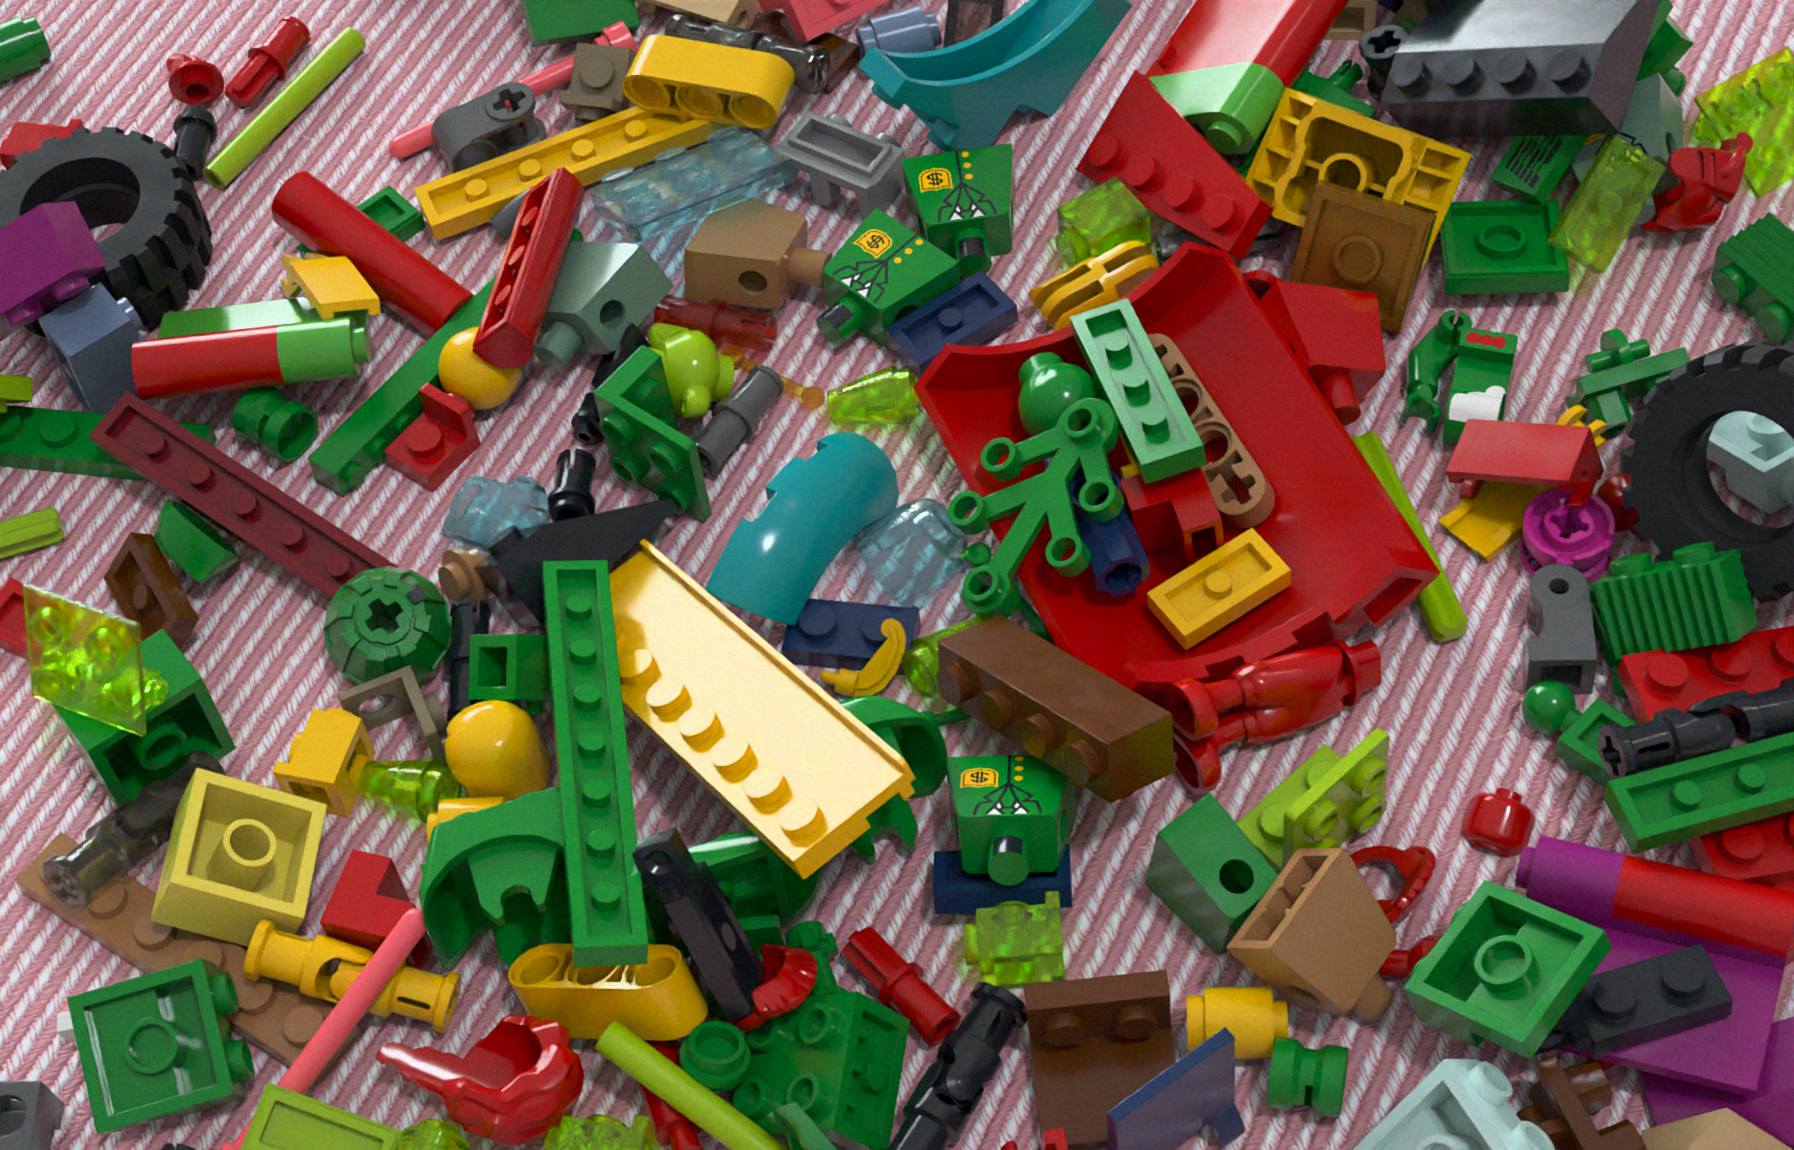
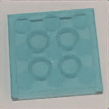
M731 126L709 134L707 136V144L689 151L684 146L665 150L654 157L655 164L634 171L633 167L613 170L600 178L602 184L590 188L588 191L595 210L630 243L636 244L797 181L790 158L747 129L740 130L738 126Z

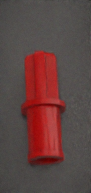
M284 16L262 44L254 45L249 49V60L225 87V95L233 102L234 106L239 109L252 107L275 79L281 81L286 77L288 64L311 40L309 37L311 34L307 26L295 17Z
M866 927L860 931L856 930L848 938V943L843 948L844 958L878 992V1003L887 1008H894L900 1015L910 1019L909 1024L922 1036L924 1042L930 1047L940 1044L949 1031L956 1029L961 1015L955 1008H951L923 979L924 971L918 963H907L871 927Z

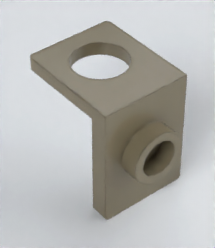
M410 665L337 694L343 710L362 718L367 731L415 712L437 768L440 769L448 766L445 750L438 735L439 731L447 728L448 722L435 691L424 696L422 695ZM378 694H390L393 696L391 702L380 710L373 712L359 710L361 704L372 696Z

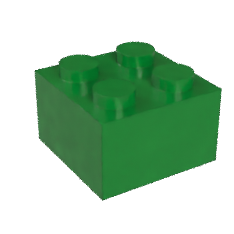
M164 629L159 630L144 641L132 645L119 657L89 676L75 681L67 690L49 700L87 768L126 820L192 778L196 768L206 769L236 749L202 677Z

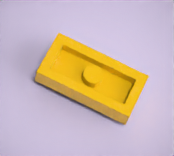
M1250 528L1147 592L1148 608L1185 650H1188L1292 584L1291 569L1253 528Z

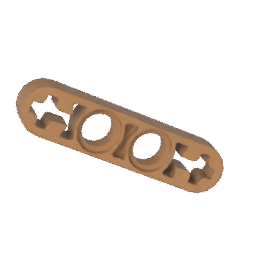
M1159 333L1148 334L1147 336L1161 363L1172 377L1170 381L1179 398L1189 395L1199 397L1198 407L1189 418L1203 445L1213 439L1221 438L1228 440V449L1220 460L1201 466L1218 511L1230 525L1238 528H1251L1262 523L1271 514L1275 505V493L1271 484L1176 344L1166 335ZM1235 474L1252 497L1247 503L1242 505L1237 501L1236 495L1226 482Z

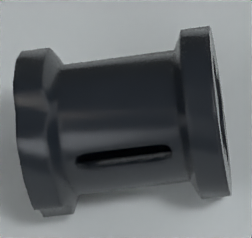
M1379 26L1365 33L1359 41L1360 55L1368 63L1370 76L1367 81L1370 96L1376 101L1381 100L1396 52L1410 37L1402 26Z

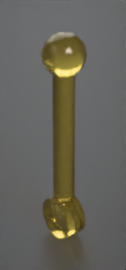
M738 345L726 346L721 351V355L730 356L733 359L734 370L742 368L750 372L754 366L757 365L758 368L761 366L746 358L743 348ZM778 374L784 383V390L802 398V402L807 408L818 409L824 404L825 394L820 387H805Z

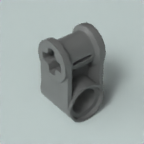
M508 82L499 85L489 93L460 106L445 110L434 120L431 128L432 138L453 173L543 141L547 138L544 123L535 117L536 100L532 89L520 82ZM506 100H509L511 108L513 110V112L511 113L508 109H506ZM521 127L527 134L526 140L522 139L519 130Z

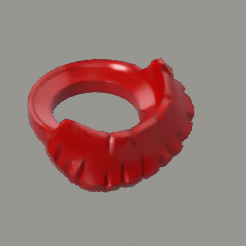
M1372 846L1358 850L1350 855L1357 868L1370 862L1391 864L1400 872L1402 879L1406 881L1393 899L1377 900L1392 927L1405 920L1409 912L1419 903L1436 864L1434 853L1427 847L1411 846L1406 850L1391 846Z
M770 944L762 945L760 951L766 975L762 985L756 987L751 992L754 1001L753 1006H755L754 1011L751 1014L729 1020L728 1022L739 1030L748 1032L759 1027L769 1018L787 1013L805 1002L808 994L813 990L817 979V960L813 958L812 952L806 951L805 948Z

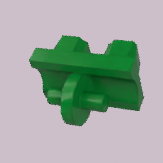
M1615 328L1605 331L1600 338L1601 351L1585 356V365L1590 375L1577 379L1576 393L1565 397L1567 407L1570 409L1575 405H1581L1588 411L1584 415L1589 424L1596 420H1602L1609 426L1600 434L1603 438L1618 434L1627 429L1632 417L1626 400L1641 395L1644 398L1655 384L1670 378L1671 371L1690 362L1685 347L1649 357L1650 347L1646 339L1629 343L1620 329Z

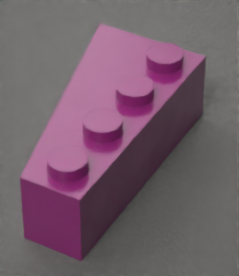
M75 201L40 204L0 229V342L22 326L43 316L45 310L57 301L69 299L87 290L91 286L88 280L107 267Z

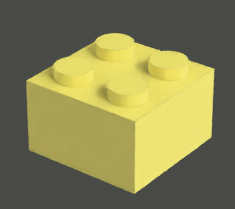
M196 768L176 809L150 921L249 947L258 923L263 918L273 921L277 930L295 934L305 918L327 804Z

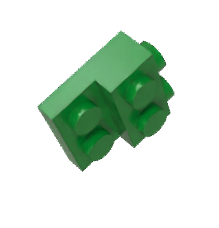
M1484 880L1470 900L1456 910L1449 928L1428 956H1424L1416 963L1409 981L1403 989L1420 1021L1477 1048L1484 1039H1487L1531 1059L1612 947L1605 930Z
M200 958L67 997L97 1134L108 1135L166 1117H183L247 1098L244 1081L254 1079V1063L245 1039H233L228 1014L239 1010L238 995L229 972L226 971L218 974L216 964Z

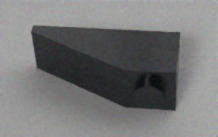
M672 498L520 530L516 525H512L486 544L485 549L490 555L476 565L474 569L518 627L542 625L545 622L542 585L543 561L608 560L609 568L675 512L678 506Z

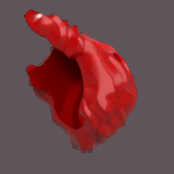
M511 1014L502 1018L485 1038L477 1041L463 1059L451 1052L442 1053L428 1046L412 1049L396 1042L385 1044L378 1050L376 1060L381 1064H393L404 1081L413 1082L426 1093H435L440 1104L445 1105L448 1118L461 1125L465 1132H472L478 1136L491 1139L495 1143L508 1146L526 1144L543 1138L564 1125L572 1115L573 1108L581 1095L584 1081L582 1064L578 1054L572 1050L570 1045L568 1028L555 1020L543 1021L534 1016Z

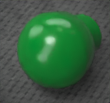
M1044 352L1034 355L1019 370L1018 382L1022 389L1018 398V409L1022 426L1030 437H1034L1056 426L1062 413L1079 400L1098 398L1104 401L1095 379L1077 365L1064 363L1062 358L1055 353Z

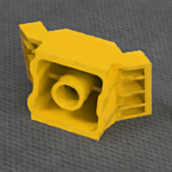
M1286 87L1245 180L1273 208L1272 217L1304 228L1315 184L1320 180L1437 215L1422 265L1423 268L1472 154L1418 133L1365 117L1362 113Z

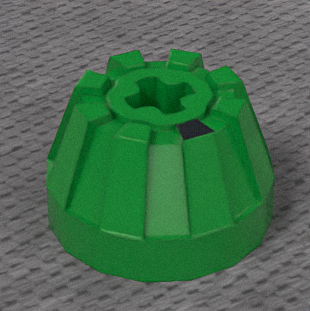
M385 566L362 571L340 587L328 605L323 631L330 659L344 679L353 685L358 686L410 665L417 683L421 687L435 678L444 665L445 653L451 649L452 622L448 604L434 583L413 570Z

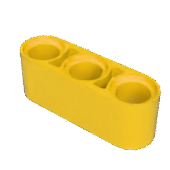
M651 35L642 42L622 82V90L633 104L648 111L750 129L766 130L773 127L777 122L795 82V73L787 61L771 53L666 35Z
M543 944L531 948L520 955L513 962L508 972L509 982L528 1016H534L543 1021H557L568 1028L570 1038L600 1039L610 1024L617 1020L643 1040H675L690 1034L695 1027L705 1020L708 1012L707 1002L681 951L671 945L648 944L647 964L573 967L572 944Z

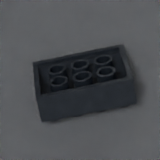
M1440 0L1396 52L1379 104L1403 129L1418 133L1427 138L1620 134L1660 0Z

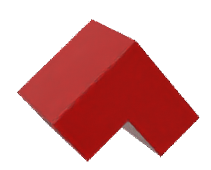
M1201 467L1148 484L1144 483L1141 474L1120 480L1124 507L1145 554L1177 545L1185 568L1225 544L1222 518Z
M353 849L321 917L320 923L328 937L369 949L375 954L402 916L408 910L416 908V905L409 902L410 898L392 858ZM427 931L407 956V966L422 970L433 945Z

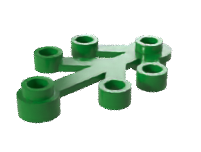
M1098 398L1079 400L1062 413L1055 428L1017 444L1004 437L990 441L981 453V464L997 481H1010L1021 473L1023 467L1052 456L1054 457L1046 471L983 498L974 491H964L955 496L948 507V517L966 535L979 534L988 527L989 523L1021 510L988 566L974 568L964 579V603L981 621L998 614L1008 618L1017 609L1021 593L1012 577L1047 519L1049 520L1052 539L1046 547L1047 561L1060 575L1065 577L1077 576L1088 567L1091 560V552L1080 537L1069 488V482L1080 464H1082L1087 481L1079 493V503L1093 520L1098 522L1110 521L1121 512L1124 505V497L1113 482L1107 454L1114 448L1118 440V418L1107 402ZM1005 454H1009V457L1004 463L996 466L998 460L1002 456H1004ZM1109 493L1107 499L1102 504L1094 506L1099 496ZM977 507L971 517L963 519L968 510ZM1076 548L1074 554L1069 559L1061 561L1063 554L1067 550ZM989 586H991L990 589L983 594V592H984Z

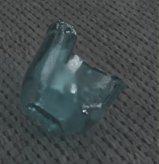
M480 476L468 478L462 488L459 489L451 504L440 534L447 539L488 553L485 549L486 544L506 528L516 525L520 530L546 524L549 509L546 490L539 481L526 476L516 477L507 484Z
M921 498L905 503L871 526L862 529L853 537V543L857 547L862 560L866 563L867 568L875 579L881 584L884 591L900 606L918 608L919 611L944 585L958 574L966 560L968 550L967 535L962 533L948 517V507L942 502L931 498Z

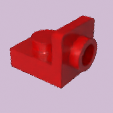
M426 382L417 391L424 412L384 450V454L390 467L434 492L481 443L473 421L475 414L470 404L456 392L449 391L445 393Z

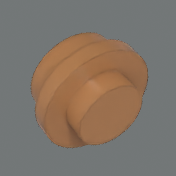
M454 547L445 551L442 556V567L438 571L439 582L445 595L454 602L460 599L474 598L473 608L478 605L479 600L484 601L485 596L492 593L474 569L476 565L486 558L475 547H470L466 550L461 547Z

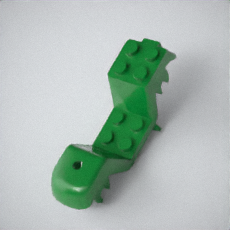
M875 695L857 696L839 702V704L906 760L916 778L911 782L915 793L907 799L922 798L933 794L939 789L947 775L946 757L948 755L946 743L941 731L925 715L905 704ZM559 787L529 792L518 799L477 812L460 814L452 820L439 823L433 827L425 863L420 865L422 878L419 887V897L424 923L442 968L447 971L453 968L478 937L491 928L500 960L508 972L513 962L531 948L550 943L570 944L571 930ZM895 794L866 817L871 828L847 847L868 865L876 863V852L873 846L874 840L885 833L897 835L902 840V846L908 852L914 851L919 831L908 800L904 801ZM750 829L726 833L718 836L713 841L688 849L695 863L705 860L737 919L774 914L779 917L781 927L795 922L810 908L816 898L826 865L825 863L803 880ZM642 883L648 944L675 946L681 951L684 958L692 956L684 941L678 940L670 931L666 921L664 903L659 901L657 889Z

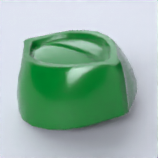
M167 499L156 521L153 539L157 546L195 581L200 584L208 582L241 560V557L227 541L192 510L180 502Z

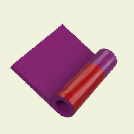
M1542 835L1538 840L1536 848L1524 845L1518 863L1515 887L1527 889L1526 897L1605 930L1612 948L1591 976L1701 943L1733 999L1731 1015H1728L1725 1019L1593 1058L1589 1050L1576 1052L1572 1044L1557 1050L1755 1098L1794 929V892Z

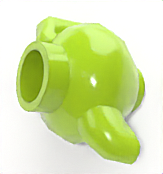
M654 323L649 328V349L662 357L676 416L701 419L706 415L711 402L718 403L721 398L729 397L734 381L733 359L730 356L717 354L716 345L708 336L700 330H689L685 327L664 323Z

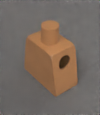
M724 189L684 249L685 298L695 301L776 309L783 305L796 282L824 288L822 272L833 256L831 253L807 248L808 221L802 214Z
M1298 848L1227 945L1226 949L1293 1005L1306 1012L1344 1014L1352 1009L1361 1020H1371L1382 1014L1389 1007L1393 999L1392 990L1377 972L1396 946L1397 934L1352 858L1344 848Z

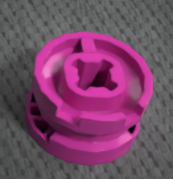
M1559 488L1546 490L1531 501L1524 513L1519 554L1524 569L1533 576L1538 569L1545 565L1565 564L1578 569L1585 576L1587 582L1594 583L1602 577L1610 563L1611 546L1613 545L1615 519L1610 507L1599 496L1592 493L1588 504L1583 509L1570 508L1569 500L1572 493L1560 492ZM1524 550H1527L1531 553L1525 556ZM1534 560H1537L1539 562L1538 564L1532 566L1529 564Z

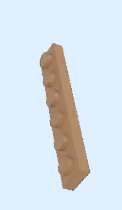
M59 832L15 880L25 895L146 974L200 958L216 964L218 974L228 971L233 979L239 1001V1010L228 1014L231 1030L287 1067L292 1065L334 1009L332 1005L322 999L302 995L299 986L261 976L256 981L245 979L243 969L247 951L235 943L150 921L157 893L62 832ZM357 1025L313 1084L317 1086L360 1035L361 1032Z

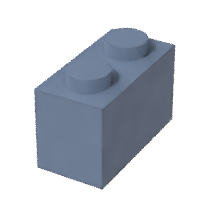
M100 282L38 319L69 389L89 413L107 414L126 390L139 397L133 379L131 351L134 341L146 339L141 333L137 332L144 328L143 323L125 297L115 301Z

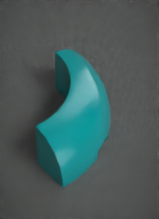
M840 432L818 440L816 449L818 452L807 461L795 456L766 486L767 499L770 501L763 508L759 516L753 523L744 518L741 520L722 552L705 590L712 596L734 606L780 623L795 626L815 585L840 550L869 524L884 518H894L899 491L896 471L885 452L864 436L853 432Z

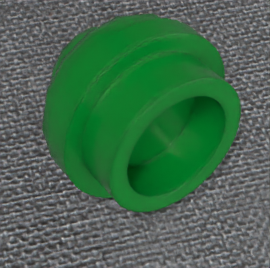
M708 1021L698 1025L683 1041L680 1048V1068L715 1094L727 1092L737 1087L745 1080L750 1069L751 1051L743 1034L738 1028L726 1022Z

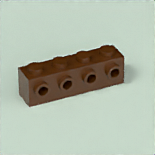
M998 614L937 641L939 658L937 684L944 700L1107 802L1112 803L1129 797L1135 791L1174 773L1172 713L1005 616Z

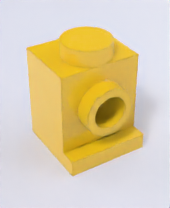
M330 708L326 711L313 709L304 731L297 733L291 743L289 763L277 761L273 774L282 792L327 804V814L349 818L376 751L362 718L339 708Z

